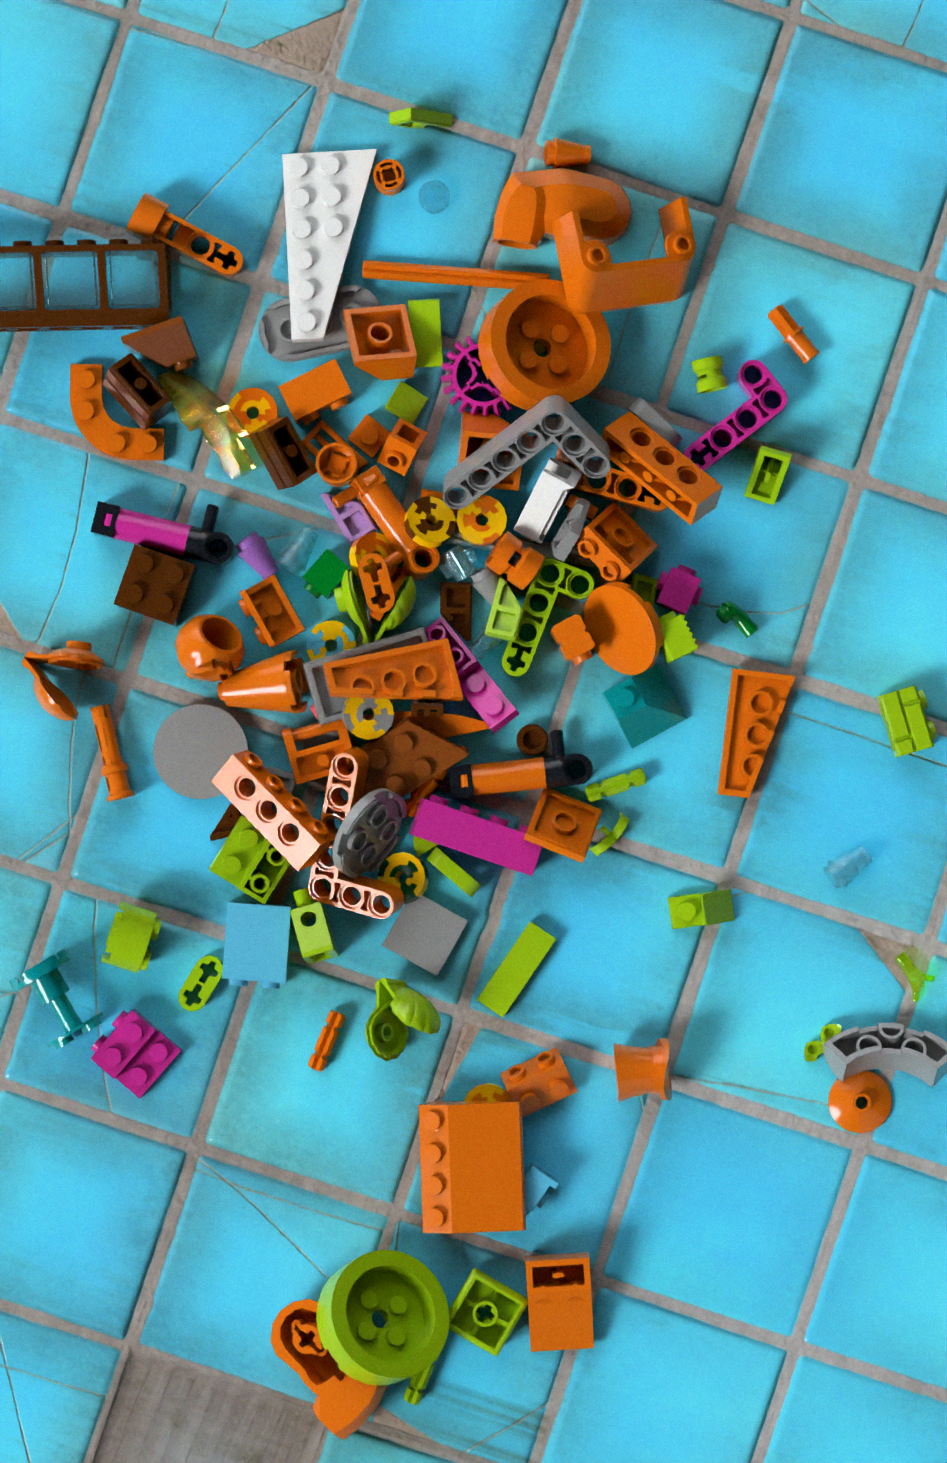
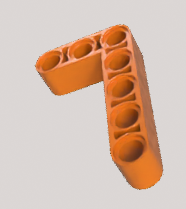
M352 747L337 754L331 762L320 821L325 824L328 833L334 840L338 832L334 819L337 818L342 823L351 808L363 797L369 758L366 752L358 747ZM347 757L353 761L354 771L347 767ZM341 788L347 791L349 795L348 801L341 797ZM334 840L312 865L308 890L312 898L318 902L377 919L388 918L403 907L404 894L399 887L358 875L357 878H351L339 871L329 856V848L333 850ZM323 879L330 882L331 891L324 887ZM352 887L359 890L361 894L360 900L353 895ZM382 895L389 899L390 908L382 903Z

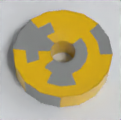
M347 698L342 709L343 723L348 731L358 738L367 740L379 738L392 725L394 718L393 705L389 699ZM366 708L373 710V716L370 719H364L363 711Z

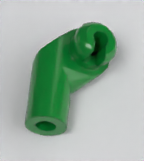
M731 601L723 602L721 604L722 607L716 610V616L722 623H727L731 619L746 638L759 629L749 615Z

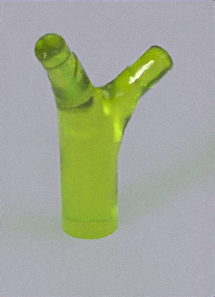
M902 952L894 959L909 980L913 992L912 1000L918 1002L919 986H924L923 981L933 982L935 978L920 971L907 954Z

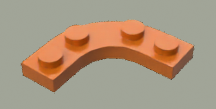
M71 364L70 405L74 420L83 436L98 450L117 459L165 462V429L148 428L143 431L142 428L125 427L113 421L105 410L103 400L104 366L102 364Z

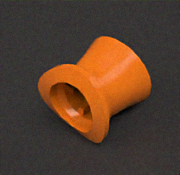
M667 1038L658 1039L655 1046H648V1048L614 1043L618 1102L649 1093L659 1094L662 1100L672 1099V1085L669 1074L670 1045Z

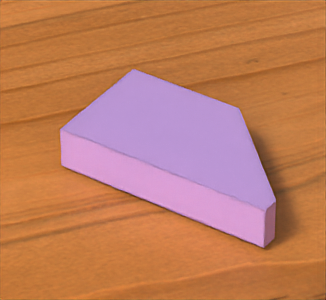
M321 494L322 499L350 546L360 536L378 530L362 502L351 500L342 507L336 508L332 503V497L335 495Z

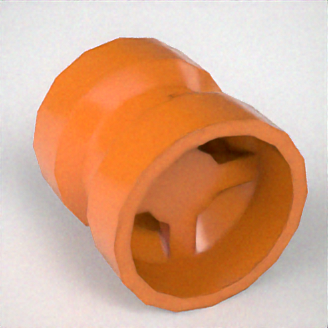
M385 159L375 166L373 178L376 189L386 196H394L400 193L405 185V172L402 165L396 160Z

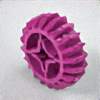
M467 336V348H464L461 343L457 342L455 348L459 354L456 355L450 351L447 353V358L453 361V364H442L443 370L451 372L450 375L441 376V382L451 383L450 386L443 389L445 395L455 393L449 400V403L453 406L461 401L462 404L459 407V413L463 414V411H466L467 407L472 408V415H476L477 410H483L482 415L487 417L489 415L488 410L493 409L494 414L500 417V405H503L507 411H510L512 406L500 396L501 392L490 378V385L489 383L483 384V381L482 384L475 383L478 379L476 368L482 370V366L472 356V354L478 353V344H474L471 336ZM465 361L472 373V377L460 389L457 382V372L461 363ZM477 390H486L495 399L480 402L467 396Z

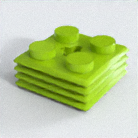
M473 1268L449 1309V1330L493 1356H498L528 1305L527 1298L482 1271ZM486 1305H490L491 1313L494 1315L492 1317L485 1316L484 1319H481L479 1317L480 1311L477 1308L479 1306L484 1308Z

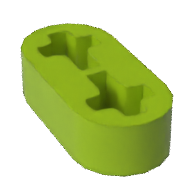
M437 846L426 858L471 898L482 886Z
M206 955L196 963L178 995L179 1003L185 1010L197 1011L207 1003L222 978V960L214 955ZM211 961L215 962L214 969L218 971L217 976L210 975L206 982L200 980L205 972L201 967L202 964H209ZM197 984H199L202 988L198 993V997L202 1000L200 1003L194 1002L190 1005L187 1003L188 996L185 995L186 990L193 991Z

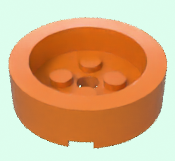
M538 279L517 286L489 310L479 332L478 352L484 374L487 379H491L496 388L501 392L500 396L516 407L529 411L548 396H561L572 405L589 394L600 383L606 373L610 361L611 340L608 326L601 312L584 315L573 312L567 304L562 281ZM540 341L545 345L548 351L546 357L538 356L535 353L533 347L535 342Z

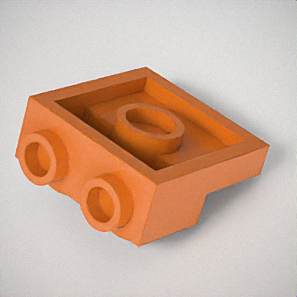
M615 501L581 531L580 537L575 543L579 554L585 558H590L600 569L601 576L605 580L612 582H622L658 547Z

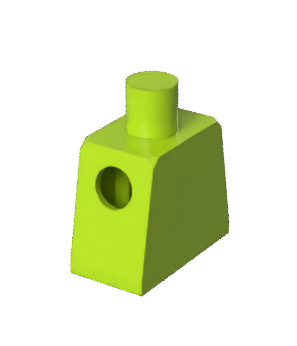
M308 888L293 892L297 908L290 910L302 958L310 965L339 956L324 905L321 902L315 903ZM311 917H315V924L307 927L306 921Z

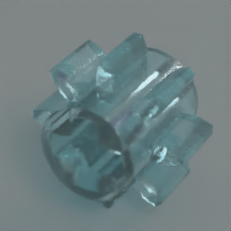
M458 544L440 556L444 564L439 566L447 580L454 577L458 583L477 571L473 563L479 559L471 547L464 550L462 545Z

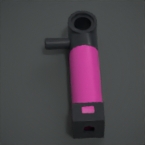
M98 501L90 531L95 535L118 539L219 566L226 565L232 561L236 550L234 542L228 535L222 532H214L219 507L212 504L207 505L202 527L199 528ZM218 540L224 541L227 545L226 554L222 557H214L210 551L212 544Z

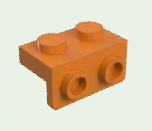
M275 574L249 589L239 592L243 599L239 600L238 603L247 618L253 616L258 627L254 628V632L262 645L268 643L270 648H275L306 630Z
M558 1048L543 1051L536 1057L521 1064L513 1065L500 1074L511 1101H522V1118L578 1092Z

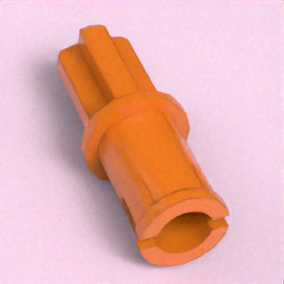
M778 305L769 312L768 318L784 337L783 343L788 342L803 361V364H806L820 353L802 331L804 329L803 325L799 327L783 305Z

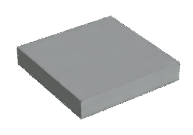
M422 895L416 901L404 905L382 946L438 976L468 920Z

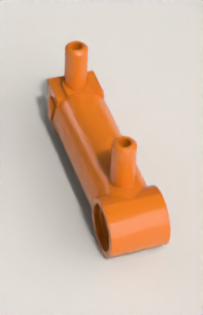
M374 465L355 477L350 483V487L332 497V503L336 508H340L354 498L361 501L395 550V552L384 558L388 571L402 562L403 570L408 577L411 576L413 580L426 579L438 566L440 554L436 547L420 546L407 534L404 526L406 510L387 484L386 478L377 465ZM415 556L424 557L427 561V567L419 566L415 561ZM381 563L376 564L377 569L382 568Z

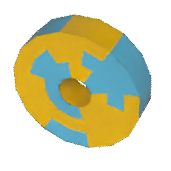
M324 621L317 624L310 631L306 640V651L311 661L356 647V639L353 632L345 624L338 621ZM329 640L337 642V648L333 652L326 650L325 645Z

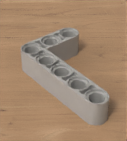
M557 395L548 396L448 471L443 479V501L452 509L457 510L467 507L552 442L585 475L594 479L602 478L608 474L611 467L609 445L564 398ZM550 414H559V415H561V416H559V417H557V418H552V417H549L548 415H550ZM527 432H532V433H535L536 435H534V436H525L524 434L527 433ZM572 435H579V436H581V437L578 438V439H571V438H569V437L572 436ZM502 451H510L511 453H510V454H507V455H504V454H501L500 452H502ZM594 456L601 457L599 460H592L590 458ZM478 469H484V470H486V472H484V473H479V472H476V470H478ZM459 487V488H462L463 490H461V491H455V490H452V488Z

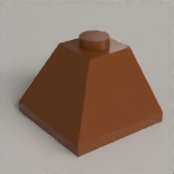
M182 316L121 337L122 343L130 352L167 370L175 369L176 373L193 368V362L199 360L189 329Z

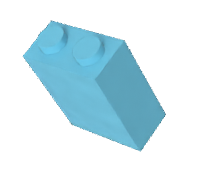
M229 901L227 903L222 979H229V985L248 986V981H260L263 988H280V983L287 982L292 925L290 910L293 909V906L264 905L262 903Z

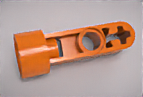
M148 193L142 196L126 228L127 233L140 240L144 238L160 239V243H165L166 246L225 277L237 276L242 271L244 261L241 252L237 248L169 212L170 205ZM176 223L179 227L170 241L167 237ZM200 238L206 239L210 243L208 252L203 255L195 254L192 251V244ZM216 246H220L221 248L218 250V253L226 258L230 254L235 255L234 260L237 265L224 269V263L221 259L215 257L214 263L209 260L214 256Z

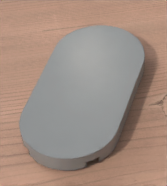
M340 286L337 290L324 341L292 343L290 299H281L272 303L261 317L258 327L259 338L268 354L279 361L289 363L350 351L343 309L381 306V303L373 293L361 286Z

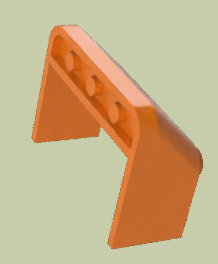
M680 197L658 209L665 241L666 257L612 264L610 251L604 243L597 240L584 241L578 210H572L551 222L566 300L570 309L577 314L584 315L666 304L679 299L684 293L696 250L686 197Z

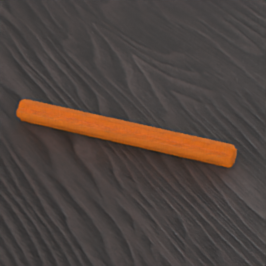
M365 260L362 265V276L367 279L515 289L517 286L532 280L550 279V275L547 273L371 260Z

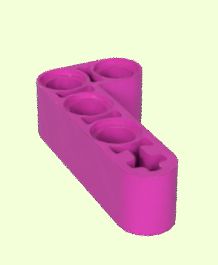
M749 360L745 362L737 374V382L749 400L684 451L683 455L691 459V452L698 455L708 446L711 452L702 459L703 465L700 466L698 463H695L704 472L777 416L786 406L787 394L761 361ZM748 368L756 369L760 373V381L754 384L747 382L744 378V371ZM767 393L776 394L780 400L779 407L775 409L768 408L763 401L764 395ZM743 412L752 414L755 419L754 426L751 428L742 427L738 421L739 414ZM725 432L730 438L729 446L724 448L718 447L713 441L714 434Z

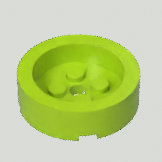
M377 1250L366 1253L345 1264L327 1280L318 1300L316 1320L321 1343L324 1349H328L331 1356L339 1364L337 1367L346 1375L359 1382L380 1386L405 1380L423 1371L436 1360L447 1340L450 1315L447 1299L439 1281L423 1263L403 1252ZM376 1311L386 1321L383 1328L376 1327L372 1322V1315Z

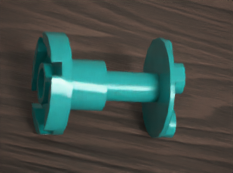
M65 949L57 953L60 959H57L54 954L20 975L21 982L17 977L9 981L15 992L30 985L41 1005L44 1006L47 1003L50 1005L66 1032L47 1044L48 1047L54 1045L56 1050L73 1041L72 1033L80 1028L83 1033H86L101 1024L102 1022L99 1017L104 1015L101 1012L82 1023L65 994L70 989L58 970L60 966L71 960Z

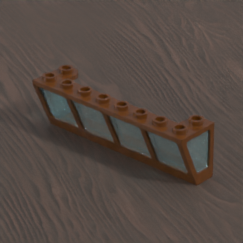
M144 238L141 239V244H128L127 239H110L109 244H96V240L82 239L77 240V245H64L62 240H47L45 245L32 246L31 241L21 240L13 241V246H0V332L141 330L172 319L171 253L165 243H160V239Z

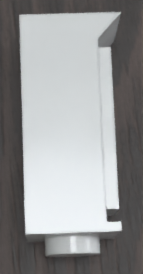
M550 457L513 530L520 533L527 540L542 544L569 490L575 488L582 473Z

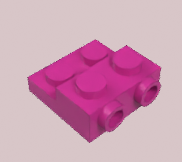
M134 1008L129 1014L124 1010L111 1024L116 1028L107 1038L103 1034L90 1048L95 1052L90 1059L113 1079L116 1078L140 1099L182 1049Z

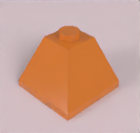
M406 304L343 309V317L354 366L382 381L413 378L417 352Z
M463 411L457 465L508 427L510 423L495 414H489L487 417H484L483 413L477 412L476 415H472L469 411ZM502 451V452H500V453H501V454H504V455H507V454H510L511 452H510V451ZM522 465L492 488L519 491ZM478 469L476 472L484 473L486 470Z

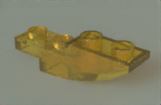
M176 370L157 377L162 385V389L173 399L172 403L179 413L181 422L188 427L190 432L202 429L206 442L214 449L220 459L223 470L229 474L231 479L246 475L256 468L240 441L249 435L232 410L213 391L184 372L176 373Z

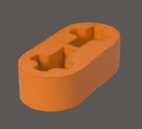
M368 553L360 559L358 564L366 602L372 611L385 613L393 607L395 602L389 571L385 559L381 555ZM372 558L375 563H381L382 568L377 570L379 580L374 582L371 573L364 572L363 567L368 565V559ZM380 584L382 593L389 594L390 599L385 601L386 606L379 607L378 603H372L371 598L376 596L375 585Z

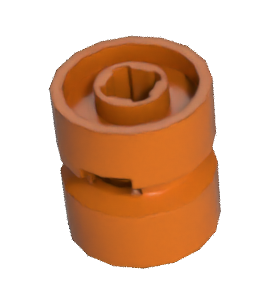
M335 442L324 446L319 451L315 463L320 477L325 483L333 487L347 486L358 474L359 465L357 457L352 449L343 443Z
M507 531L490 552L485 566L498 575L507 574V581L523 590L537 574L545 556L531 546L524 548L523 541ZM516 554L517 557L513 563H508L512 555Z

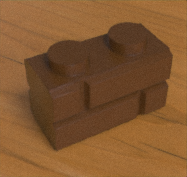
M132 353L126 355L107 370L103 382L104 387L143 431L168 414L173 399L164 389L160 388L161 385Z
M288 416L273 419L248 435L278 490L294 487L317 473L314 463L311 459L309 460V454Z

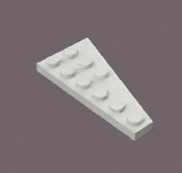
M377 149L282 154L292 343L324 341L335 297L361 212L365 191L367 190L373 163L376 159Z

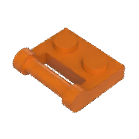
M343 719L320 725L318 722L293 730L290 727L281 730L296 785L329 776L333 758L337 754L352 748L348 730L343 723ZM338 731L339 740L300 751L296 749L295 742ZM347 757L346 765L349 769H353L354 763Z

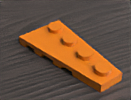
M448 638L323 664L330 697L440 701L463 700Z
M732 668L717 794L744 798L750 797L796 676Z

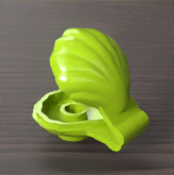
M347 569L342 578V586L334 588L339 611L341 613L347 611L354 623L360 627L363 635V645L380 640L384 631H391L402 624L410 614L416 596L415 582L409 576L404 579L395 595L393 607L387 611L372 639L368 627L365 600L358 577L353 571Z
M381 978L376 982V1007L366 1023L365 1037L368 1046L377 1057L384 1061H390L399 1057L401 1052L404 1051L409 1032L406 1026L410 1028L412 1026L416 1030L427 1034L439 1032L441 1027L439 1013L426 997L415 990L407 988L406 982L403 980Z

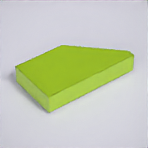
M410 107L390 112L389 124L411 129H422L427 125L448 128L453 126V114Z
M499 578L485 635L517 643L525 612L504 578Z

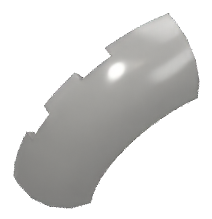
M878 1023L877 1026L860 1029L856 1026L833 1036L823 1044V1054L827 1064L841 1082L867 1070L894 1069L909 1073L921 1079L930 1087H933L947 1073V1041L926 1030L922 1033L917 1030L904 1028V1024Z

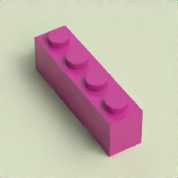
M431 794L429 800L421 797L409 834L530 876L533 875L542 847L524 840L528 827L520 825L518 831L507 827L509 821L491 815L489 820L477 817L479 810L461 804L460 809L457 810L447 806L449 802L447 799Z

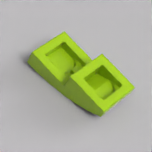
M439 298L408 300V317L417 352L415 368L442 366Z

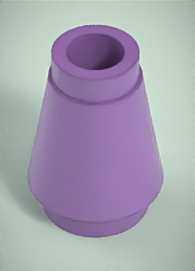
M256 531L235 545L239 550L238 555L261 575L264 580L279 570L264 537L259 536Z

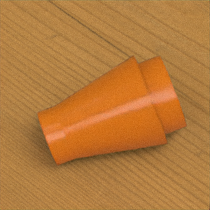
M555 137L553 140L545 141V166H552V169L580 164H590V145H583Z

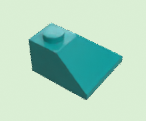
M658 663L650 669L636 674L602 693L632 749L687 719Z

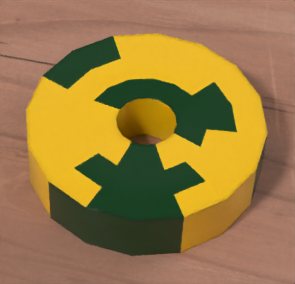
M400 852L392 854L383 861L379 867L377 880L399 887L404 894V904L416 901L424 894L428 886L429 874L426 865L421 859L415 855ZM402 873H406L407 879L404 883H400L399 877Z

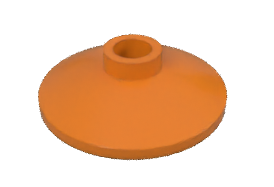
M868 1070L857 1073L844 1082L837 1078L828 1095V1106L833 1119L842 1128L854 1133L870 1132L881 1126L887 1119L892 1105L891 1093L885 1081L877 1074ZM857 1098H866L867 1104L864 1108L856 1106Z

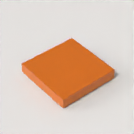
M545 788L541 792L524 840L583 863L603 810L550 788Z

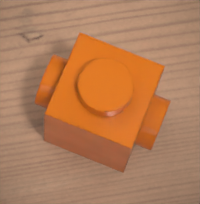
M399 418L388 435L377 462L405 477L428 433Z

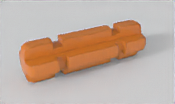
M448 769L410 793L411 797L405 800L409 817L415 816L421 797L425 799L430 797L439 785L437 782L446 776Z
M335 1010L329 1012L325 1021L327 1025L323 1026L315 1045V1054L312 1053L308 1062L310 1068L320 1072L324 1070L328 1061L326 1057L330 1056L339 1035L338 1029L344 1023V1014Z

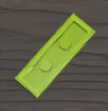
M530 921L478 996L477 1001L503 1018L556 938Z

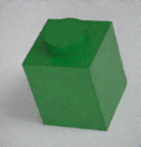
M326 549L303 575L302 578L307 582L304 588L315 598L319 599L323 595L328 600L334 593V588L341 585L344 572L347 569L349 571L352 570L330 550Z

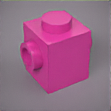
M679 564L678 569L671 567L669 573L662 571L655 587L660 590L655 604L685 616L690 604L696 606L703 592V588L699 587L701 579L695 577L697 571Z

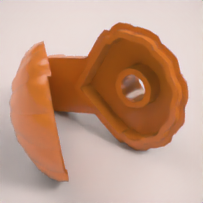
M67 641L66 648L57 649L48 654H36L29 651L22 660V665L29 669L34 676L33 689L38 702L45 711L57 719L65 721L77 720L79 713L65 694L49 680L37 663H47L81 670L102 669L106 665L103 659L94 652H91V643Z

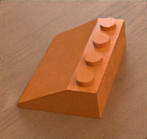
M431 1101L419 1104L423 1233L453 1234L526 1230L522 1101Z

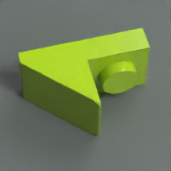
M730 889L667 897L672 929L700 925L708 926L735 920Z

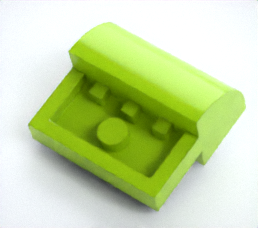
M241 815L208 869L265 905L290 863L245 816Z

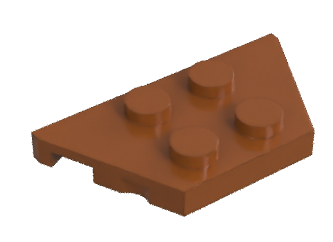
M408 716L388 729L379 738L372 739L360 747L369 758L363 797L371 791L380 788L390 789L403 797L467 757L469 750L463 745L459 747L444 739L443 734L433 729L425 728L422 723Z

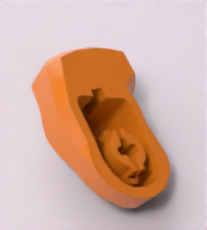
M564 168L515 172L510 175L500 194L494 215L493 242L506 247L536 250L544 238L555 240L551 222L572 210H578L584 241L597 240L606 246L613 245L627 231L631 221V203L624 188L610 179Z
M311 1299L294 1301L280 1310L272 1323L271 1344L276 1355L296 1371L308 1388L317 1395L312 1406L317 1418L334 1435L345 1440L367 1421L381 1402L388 1385L365 1384L342 1372L337 1367L339 1364L331 1356L328 1349H324L321 1343L316 1320L318 1302Z

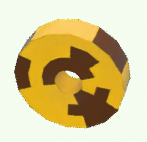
M431 496L421 497L414 501L405 513L404 526L406 532L420 546L428 548L439 547L446 543L455 531L456 519L454 512L439 498ZM426 519L432 520L434 525L428 524Z

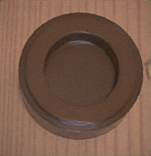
M528 724L519 730L516 743L522 753L535 756L542 753L547 747L548 736L541 726Z

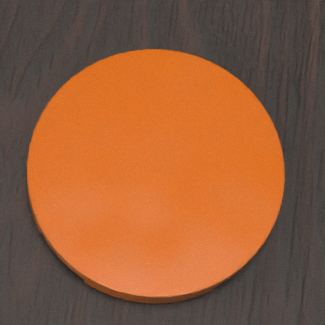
M608 582L593 590L585 603L584 624L586 632L590 633L595 643L593 648L598 656L609 667L626 675L640 674L656 664L659 649L663 646V633L659 618L649 601L644 602L637 593L631 590V585L623 582Z

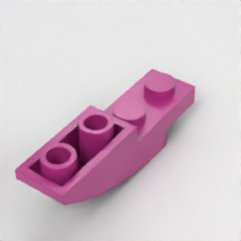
M443 616L425 629L428 642L448 638L462 694L494 734L519 715L516 708Z

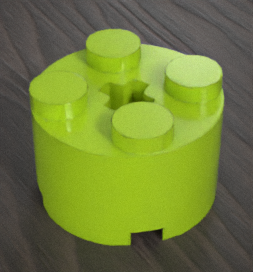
M120 901L119 909L123 910V913L116 911L105 944L107 946L105 952L109 953V955L103 953L101 962L138 973L139 969L146 971L151 957V948H148L150 939L156 941L162 923L160 922L161 919L157 918V912Z

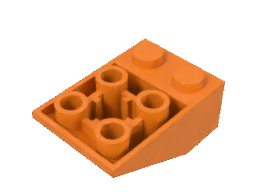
M588 1252L525 1256L531 1352L594 1348L592 1291Z

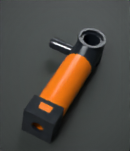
M561 729L552 730L550 735L553 756L449 767L452 798L580 785L590 779L593 767L591 761L582 754H565L563 731ZM579 760L585 765V773L581 778L575 779L568 774L567 768L571 761Z

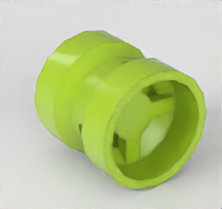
M721 355L691 362L693 372L697 374L698 378L696 383L698 394L728 388L727 378L722 375L721 369L724 364Z

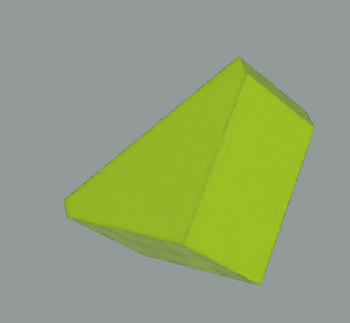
M761 445L757 450L744 496L774 505L792 454Z

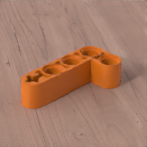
M558 447L555 459L564 464L571 465L575 470L582 473L575 488L570 490L650 512L659 513L668 508L662 501L659 505L653 504L654 498L644 496L643 502L638 501L637 499L642 492V485L626 472L610 468L608 474L604 476L606 480L605 486L600 489L591 487L588 483V476ZM623 481L632 482L636 487V493L631 497L621 495L619 484Z

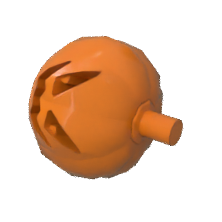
M213 614L196 615L179 630L174 644L178 661L181 667L186 670V675L191 679L196 678L199 681L218 682L228 679L241 666L245 653L243 638L238 628L230 620Z

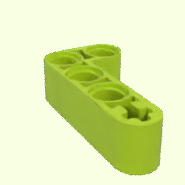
M555 559L543 561L537 574L532 579L522 605V609L525 612L522 625L528 624L533 626L536 630V637L530 642H524L518 636L516 643L521 647L531 648L532 650L530 654L523 651L521 662L525 663L524 668L518 667L516 672L510 670L511 664L507 662L508 657L514 658L518 648H512L513 642L509 641L501 663L502 669L510 677H520L529 669L557 594L574 600H584L590 595L594 589V580L589 573ZM549 565L557 568L559 572V578L551 583L544 581L541 577V570ZM575 577L586 579L588 590L583 594L573 592L570 586L572 579ZM542 595L546 598L548 603L546 610L535 612L531 609L529 602L533 596Z

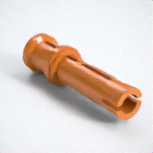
M110 704L92 707L90 712L104 767H101L100 772L101 776L105 777L109 796L106 797L107 802L133 797L135 792L130 789L127 776L129 767L126 765V762L122 761Z

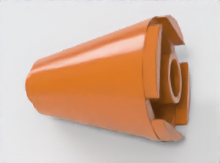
M288 650L236 670L228 679L218 682L217 691L219 699L224 701L228 707L287 713L305 712L308 701L302 702V693L308 692V684L302 667L304 662L302 658H295L298 653L297 650Z

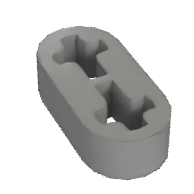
M640 397L628 408L630 412L662 438L666 439L672 446L675 447L682 440L679 433Z

